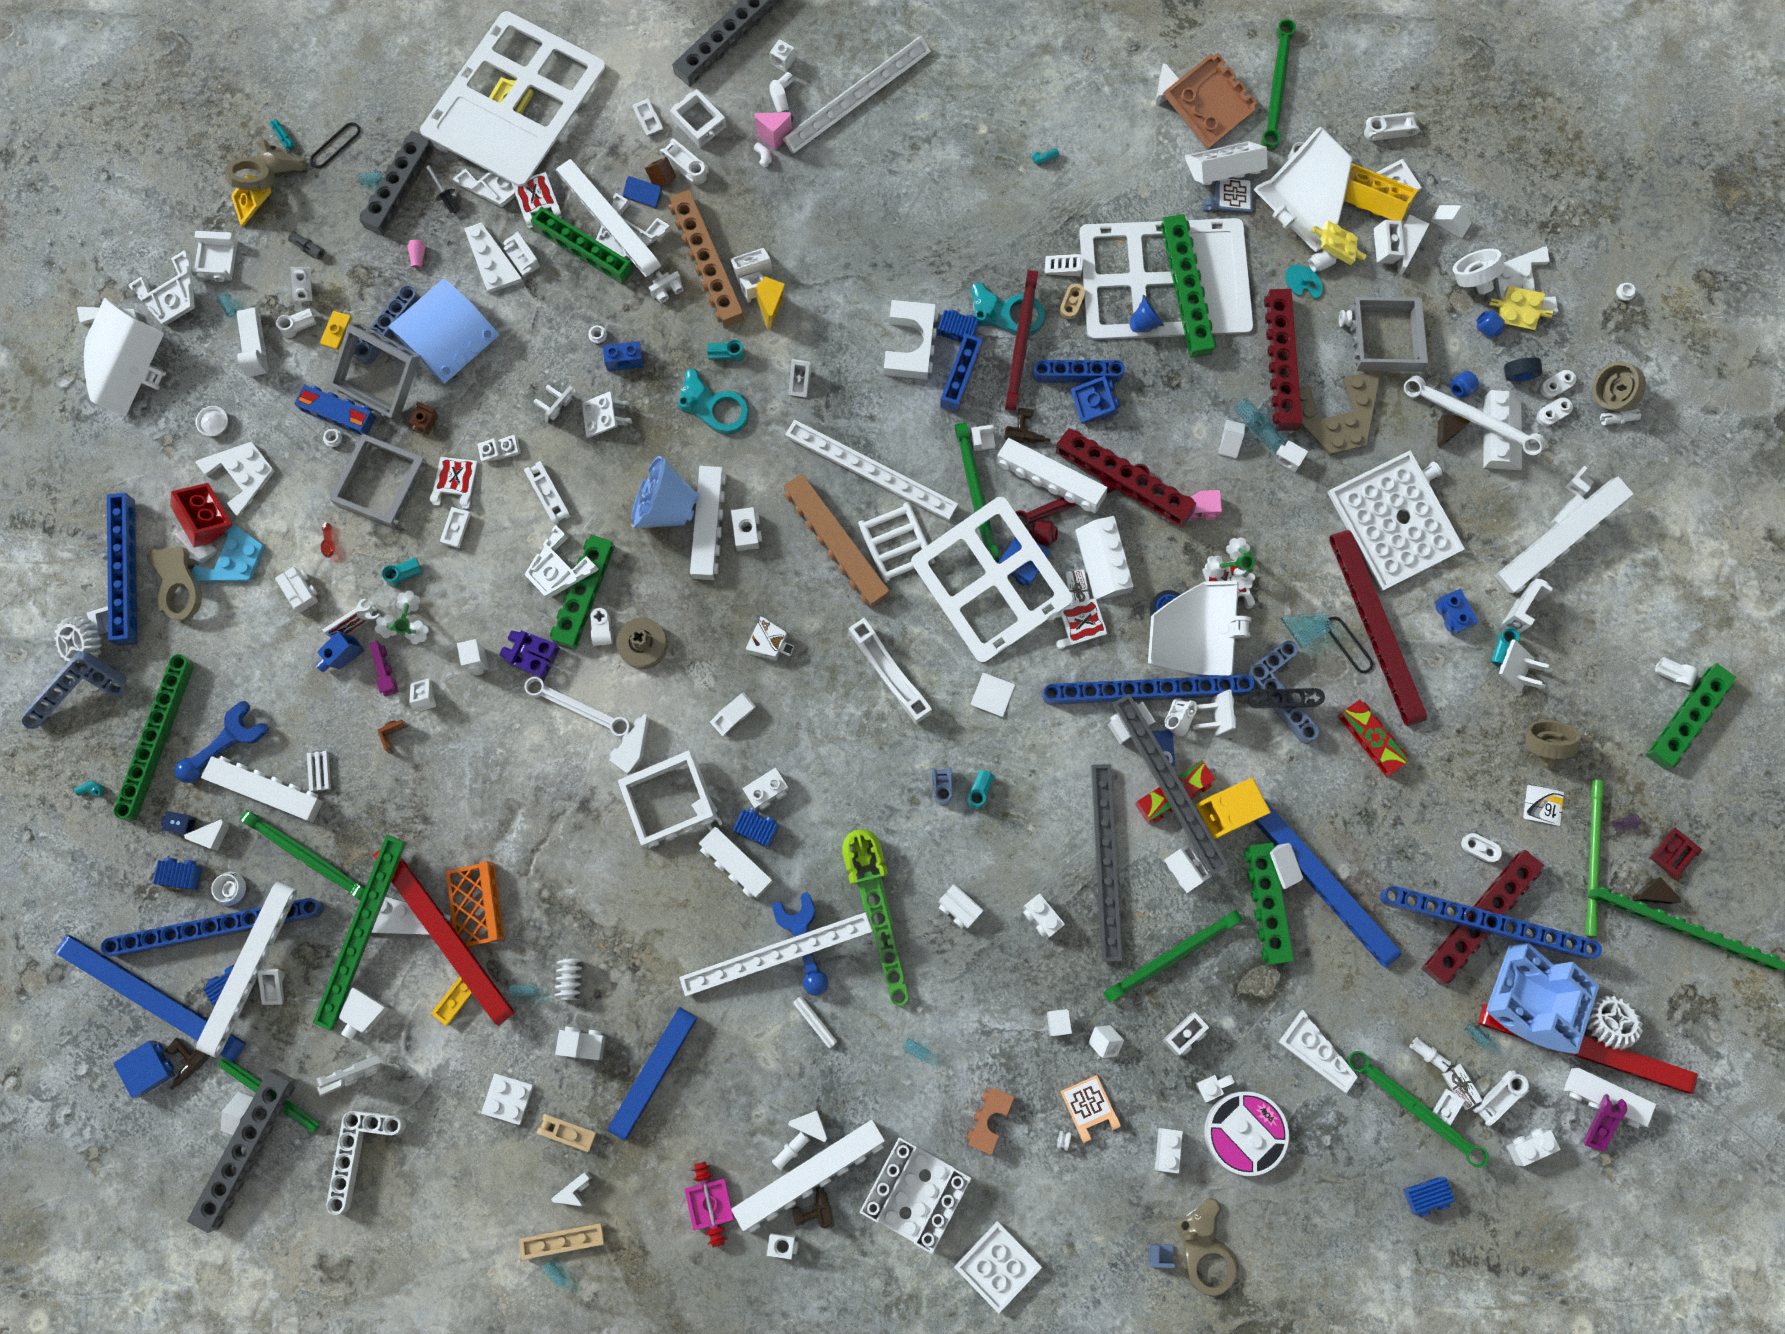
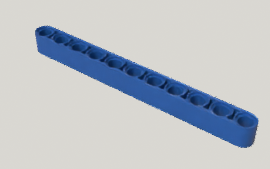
M1248 675L1056 683L1047 685L1042 697L1044 702L1050 705L1115 702L1128 695L1124 692V688L1130 687L1133 690L1131 697L1134 701L1175 699L1177 697L1181 699L1214 697L1226 691L1220 686L1222 682L1228 685L1232 696H1244L1252 690L1254 681ZM1239 682H1245L1248 689L1241 688ZM1206 683L1210 690L1204 691L1201 688V684ZM1182 684L1189 685L1190 692H1185L1182 689ZM1162 686H1170L1171 692H1164ZM1143 687H1151L1152 693H1145ZM1105 688H1111L1114 691V695H1107ZM1071 689L1076 693V696L1069 697L1066 691ZM1092 689L1095 695L1088 696L1085 690ZM1052 690L1056 693L1057 697L1050 698L1047 692Z
M1265 800L1271 813L1254 821V823L1275 847L1286 843L1291 844L1303 878L1383 967L1388 968L1402 955L1400 950Z
M1397 886L1388 887L1380 893L1381 902L1390 907L1518 942H1529L1533 946L1573 957L1593 959L1599 957L1602 953L1601 944L1595 940ZM1389 891L1395 894L1394 901L1388 898ZM1409 896L1414 899V906L1408 904ZM1428 902L1434 905L1433 912L1428 909ZM1448 907H1450V908L1453 909V911H1454L1453 917H1450V916L1448 915V913H1447ZM1468 912L1474 917L1472 923L1467 919ZM1487 918L1493 921L1492 928L1487 925ZM1508 923L1513 927L1512 933L1507 931ZM1527 929H1530L1532 931V938H1529L1527 936ZM1547 934L1552 937L1551 944L1547 942ZM1567 940H1570L1572 943L1571 949L1566 945ZM1587 945L1592 949L1591 955L1586 951Z
M312 898L295 900L291 908H295V913L291 917L288 913L283 924L316 918L322 914L324 906L320 901ZM314 903L315 909L310 913L308 908L310 904ZM262 907L109 937L101 943V951L108 956L120 957L251 931L255 922L250 924V917L255 915L257 920ZM235 919V926L230 928V922ZM213 923H215L216 929L213 932H211L210 927ZM195 927L196 933L191 936V929ZM173 931H176V937L172 940L171 934ZM153 935H156V941L152 944L151 938ZM136 939V945L132 948L131 942ZM116 943V949L112 952L111 947Z
M68 934L65 935L55 950L57 955L196 1041L199 1040L208 1021L207 1018L79 939ZM230 1034L220 1056L235 1062L246 1043L235 1035Z

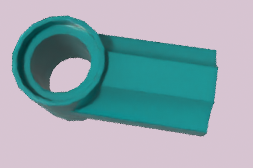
M735 339L726 343H708V360L731 359L734 362H739L744 359L745 350L742 343ZM734 349H740L737 353H732Z
M415 557L395 566L388 565L384 567L382 577L389 586L397 587L402 581L420 575L423 572ZM396 573L395 578L388 579L390 574Z
M1507 628L1498 634L1497 644L1490 660L1493 665L1501 667L1507 654V649L1511 642L1506 641L1505 634L1510 635L1512 640L1519 641V632L1514 628Z
M979 770L968 796L967 803L971 809L980 810L984 806L995 775L991 772ZM979 796L982 802L974 803L972 797Z

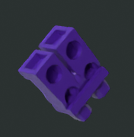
M511 630L507 640L514 643L512 649L504 646L499 655L511 666L545 681L552 667L550 663H554L560 647L556 643L523 630L520 632Z

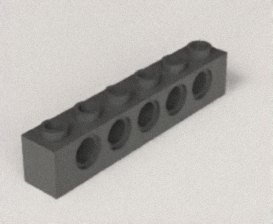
M412 130L405 137L401 149L395 154L394 161L388 166L384 178L379 181L377 190L374 195H371L367 207L360 214L359 220L364 228L384 236L435 148L431 140Z

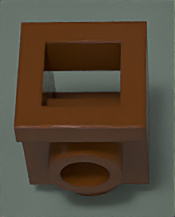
M417 402V407L408 422L413 431L419 434L424 432L429 435L439 415L435 409Z

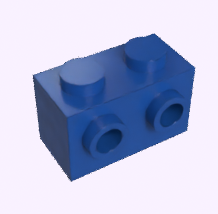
M1461 588L1435 601L1436 610L1442 615L1445 621V628L1451 632L1452 636L1478 623Z

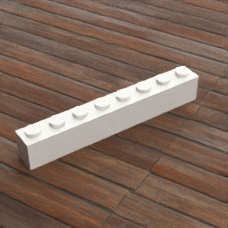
M1619 476L1612 478L1494 575V577L1508 593L1520 592L1526 587L1525 583L1527 581H1533L1541 575L1539 571L1544 567L1547 569L1556 562L1554 560L1559 555L1562 557L1571 550L1569 547L1573 543L1578 544L1585 538L1584 534L1597 529L1602 519L1607 520L1615 514L1613 510L1618 506L1621 508L1630 501L1628 498L1633 493Z
M870 1120L731 1210L742 1230L752 1233L761 1227L760 1223L767 1219L769 1222L778 1216L777 1212L783 1208L788 1210L795 1206V1201L800 1197L805 1199L814 1193L813 1189L820 1185L823 1188L832 1182L830 1178L836 1174L838 1177L849 1171L848 1167L855 1163L857 1166L866 1160L865 1156L869 1153L876 1154L884 1148L883 1144L886 1142L874 1121Z

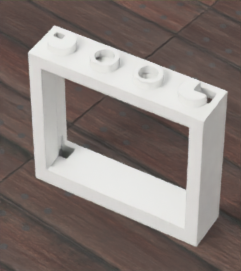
M686 751L618 780L641 846L648 848L660 845L659 842L662 840H673L678 837L677 834L690 833L696 830V826L701 824L702 826L709 825V823L713 822V819L718 818L695 754L691 751ZM688 764L706 813L647 837L629 788Z

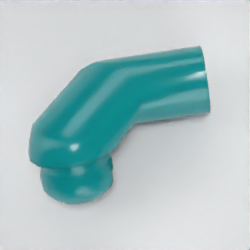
M1054 148L1043 154L1035 152L1031 158L1035 164L1039 165L1058 157L1059 151Z
M88 781L75 787L74 791L77 796L89 792L93 796L99 797L104 793V787L95 781Z

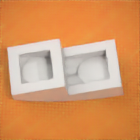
M648 98L632 105L647 136L663 130L660 120Z

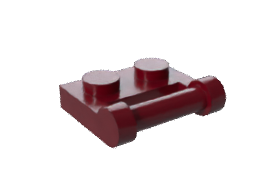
M1675 827L1670 830L1649 858L1665 870L1672 879L1679 881L1682 877V872L1695 856L1700 855L1702 849ZM1685 848H1688V853L1684 856V858L1680 861L1676 868H1674L1672 864L1683 852V850Z

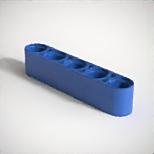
M1039 360L1034 366L1033 378L1041 383H1087L1106 376L1113 383H1116L1122 379L1125 366L1118 360ZM1043 369L1046 371V373L1042 374L1039 373L1037 370ZM1062 369L1064 373L1060 374L1056 370ZM1080 369L1083 373L1079 374L1076 373L1074 370ZM1098 369L1101 373H1094L1093 370ZM1116 369L1120 373L1115 374L1111 370Z

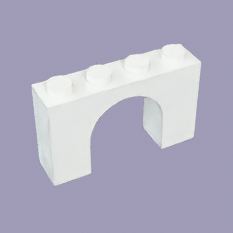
M891 301L890 325L913 327L922 334L924 341L913 352L886 351L884 375L928 380V373H932L933 362H930V356H934L935 345L931 344L932 339H936L937 330L933 326L934 322H938L939 312L935 311V304Z

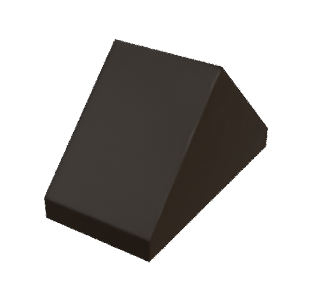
M1443 414L1438 420L1437 446L1441 448L1471 421L1461 416Z
M1661 877L1649 881L1632 897L1633 901L1662 904L1681 903V898Z

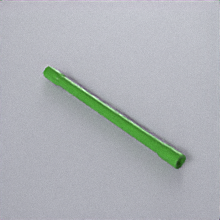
M1592 780L1591 785L1592 809L1588 895L1590 890L1599 888L1602 800L1604 798L1603 780ZM1588 898L1585 936L1598 937V901Z

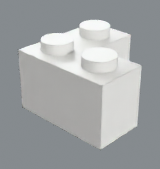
M565 1027V1031L559 1030L555 1055L602 1060L606 1036H602L601 1031L589 1030V1034L581 1033L580 1028Z

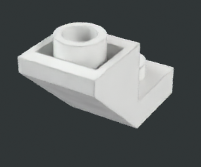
M743 692L725 706L710 723L724 736L736 723L745 719L756 706Z

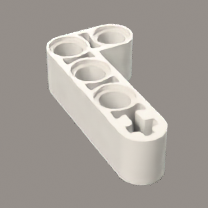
M256 307L237 311V320L242 353L237 355L239 365L248 377L267 374L269 369L260 313Z

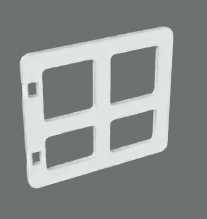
M1004 497L995 498L916 553L911 559L915 570L975 658L980 662L988 661L1070 605L1073 600L1069 589ZM997 514L1002 516L1022 545L1020 551L1001 564L995 562L975 532L979 526ZM963 539L986 573L955 596H950L930 568L929 561ZM1028 561H1032L1054 592L1052 598L1033 611L1026 607L1007 578L1009 574ZM996 586L1018 617V620L987 643H982L960 610L964 605L990 587ZM1052 604L1055 609L1045 615L1042 609ZM1002 637L1005 643L996 649L993 643Z

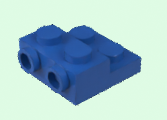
M1106 376L1071 389L1082 424L1098 418L1105 419L1119 413L1118 408L1121 405L1118 397H1114L1112 392L1115 391L1114 383Z

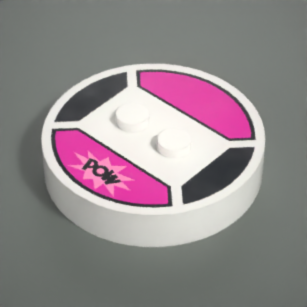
M1246 1091L1228 1094L1214 1104L1206 1118L1204 1133L1207 1148L1215 1161L1230 1172L1243 1176L1264 1174L1277 1166L1286 1153L1289 1142V1129L1286 1118L1280 1108L1264 1095Z

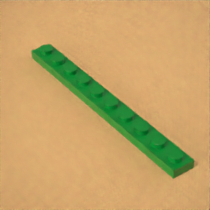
M386 835L313 1020L314 1024L329 1031L334 1030L407 843L391 835Z
M1599 887L1589 892L1588 898L1774 972L1785 971V962L1781 961L1779 956L1773 954L1766 955L1761 953L1759 948L1742 945V942L1739 940H1728L1723 938L1724 935L1721 933L1708 932L1701 925H1691L1686 923V920L1681 917H1671L1663 910L1648 908L1649 905L1646 903H1635L1630 901L1628 896L1611 893V890L1608 888Z

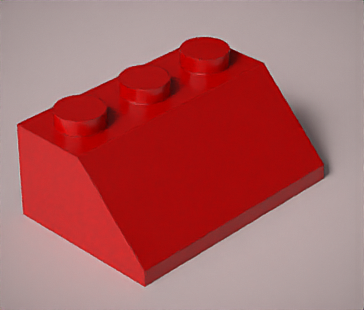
M209 483L171 491L170 507L194 548L213 543L232 527V522Z

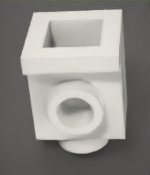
M760 271L740 278L741 293L748 303L751 302V299L757 297V292H755L756 286L759 281L762 282L763 280Z

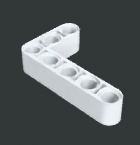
M350 1111L344 1115L326 1204L330 1214H343L350 1209L364 1132L384 1135L401 1134L406 1128V1121L403 1117L364 1111ZM353 1115H356L358 1118L356 1126H353L351 1123ZM374 1117L378 1120V1126L375 1129L371 1126V1120ZM393 1120L398 1122V1129L396 1131L391 1129ZM349 1136L354 1138L352 1147L347 1144ZM345 1157L350 1159L348 1168L343 1165ZM341 1178L346 1180V1187L344 1189L339 1185ZM337 1199L342 1201V1208L340 1210L335 1206Z

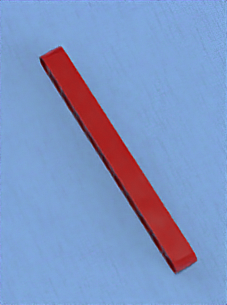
M380 850L373 854L375 860L377 859ZM401 857L392 879V884L488 1016L499 1027L515 1014L513 1008Z
M1488 1004L1482 1005L1478 1021L1479 1025L1524 1039L1505 1028L1487 1013ZM1583 1036L1578 1053H1566L1684 1093L1694 1094L1698 1079L1697 1073L1626 1049L1620 1050L1617 1048L1613 1050L1611 1045L1605 1047L1604 1042H1598V1040Z

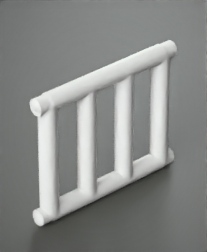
M909 502L904 503L901 508L865 522L862 520L858 522L884 583H888L890 578L915 569L912 563L909 562L886 571L883 564L884 561L918 547L924 549L928 546ZM907 514L910 521L909 524L872 538L869 528ZM914 530L918 540L879 555L876 548L877 544ZM934 558L929 561V565L935 563Z

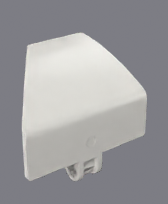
M1319 127L1270 180L1257 185L1254 191L1275 211L1272 217L1278 219L1283 224L1282 227L1284 229L1291 227L1315 252L1322 250V242L1320 237L1312 233L1311 230L1315 225L1323 230V226L1328 220L1334 224L1339 223L1352 157L1322 127Z
M104 298L85 340L84 370L91 402L126 416L141 383L159 390V383L162 377L166 375L165 371L150 365L164 333L136 320L107 298Z
M1237 581L1203 582L1176 597L1151 616L1148 664L1199 676L1233 675L1235 638H1250L1249 622L1252 619L1248 616H1237L1239 583Z

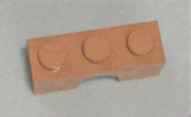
M993 1087L990 1090H985L981 1100L985 1103L982 1110H977L974 1118L977 1123L974 1129L970 1128L966 1138L969 1141V1146L992 1155L999 1135L992 1133L988 1129V1118L994 1113L1007 1116L1014 1096Z

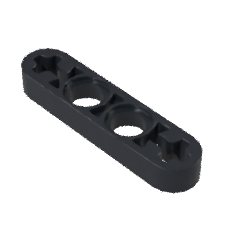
M1318 688L1257 689L1248 696V704L1257 709L1318 707L1325 700L1324 692ZM1275 693L1279 694L1282 698L1281 703H1274L1271 699L1272 695ZM1293 693L1300 695L1301 701L1299 703H1294L1291 700ZM1314 693H1316L1317 697H1320L1317 702L1314 699H1307V703H1305L1306 697H1311ZM1256 694L1258 695V698H1265L1266 694H1268L1267 700H1261L1259 703H1257L1256 700H1253L1252 698H1254Z

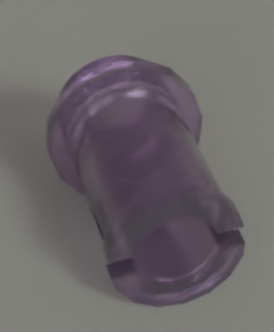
M1630 813L1627 817L1613 820L1612 824L1613 827L1617 826L1615 831L1620 832L1632 827L1638 828V825H1641V820L1637 814Z

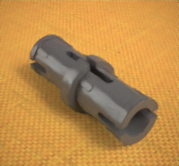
M295 231L289 234L288 241L300 247L301 251L308 252L316 257V259H321L324 256L325 250L315 245L311 239L304 238Z

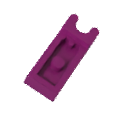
M377 640L370 642L369 645L379 679L376 680L379 692L383 693L384 696L399 692L396 680L390 675L393 671L390 663H387L385 656H388L385 646L381 645Z
M1608 1094L1603 1096L1599 1104L1600 1108L1583 1140L1585 1146L1605 1152L1620 1120H1623L1628 1109L1623 1099H1620L1617 1104L1612 1105Z

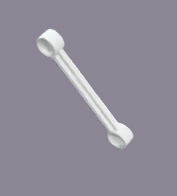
M531 677L525 682V691L531 697L548 699L609 728L613 735L618 738H623L627 732L631 731V726L625 718L610 717L547 687L538 677ZM538 681L541 683V690L533 694L529 691V686L532 682ZM617 722H625L627 729L624 733L617 734L614 732V725Z

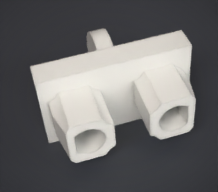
M290 267L293 301H312L310 267Z
M657 271V278L652 281L653 285L649 287L653 299L656 298L660 303H664L669 299L667 291L672 289L675 295L684 291L680 275L677 271L671 275L668 272L662 275L660 271Z

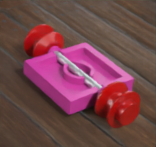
M705 1161L694 1164L695 1169H691V1171L696 1172V1177L693 1180L700 1182V1185L685 1188L684 1190L693 1231L710 1226L712 1229H709L705 1235L710 1236V1241L707 1245L712 1244V1248L724 1245V1240H727V1238L722 1236L725 1228L717 1227L718 1224L734 1220V1216L731 1210L732 1207L725 1178L709 1182L708 1179L713 1174L708 1173V1168L711 1164L707 1165Z

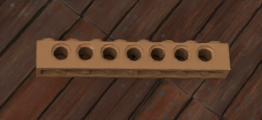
M690 190L670 196L671 204L668 205L669 210L677 218L675 223L678 230H682L684 234L681 237L684 245H688L690 248L688 254L691 261L695 260L697 264L694 266L698 277L702 276L704 280L701 283L704 291H708L710 294L708 300L711 307H715L717 310L715 316L718 323L722 322L723 327L726 328L744 321L742 309ZM705 257L709 258V259L706 260V261H702V260H701L702 258H705ZM710 273H715L714 276H708ZM717 288H721V289H722V290L719 291V292L714 291V290L717 289ZM723 304H729L727 307H721Z

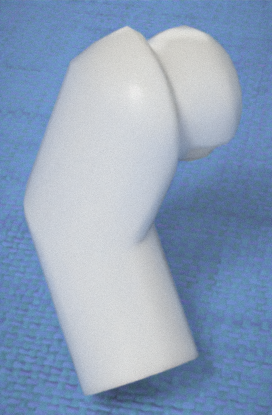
M757 142L754 150L761 155L759 163L763 167H768L769 163L772 162L771 152Z

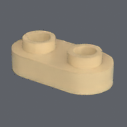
M1071 284L1068 287L1060 307L1062 317L1073 319L1077 316L1085 295V289L1082 285Z

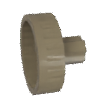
M1623 361L1606 365L1597 374L1593 383L1595 401L1601 407L1611 411L1625 412L1630 410L1644 396L1646 390L1644 373L1638 367Z
M636 618L626 622L619 630L616 638V646L621 658L629 666L636 669H648L656 666L662 661L668 648L667 637L662 627L657 622L648 618Z
M1540 720L1528 725L1525 745L1530 751L1540 756L1539 763L1541 765L1554 767L1558 764V759H1566L1576 755L1581 736L1577 729L1566 723Z

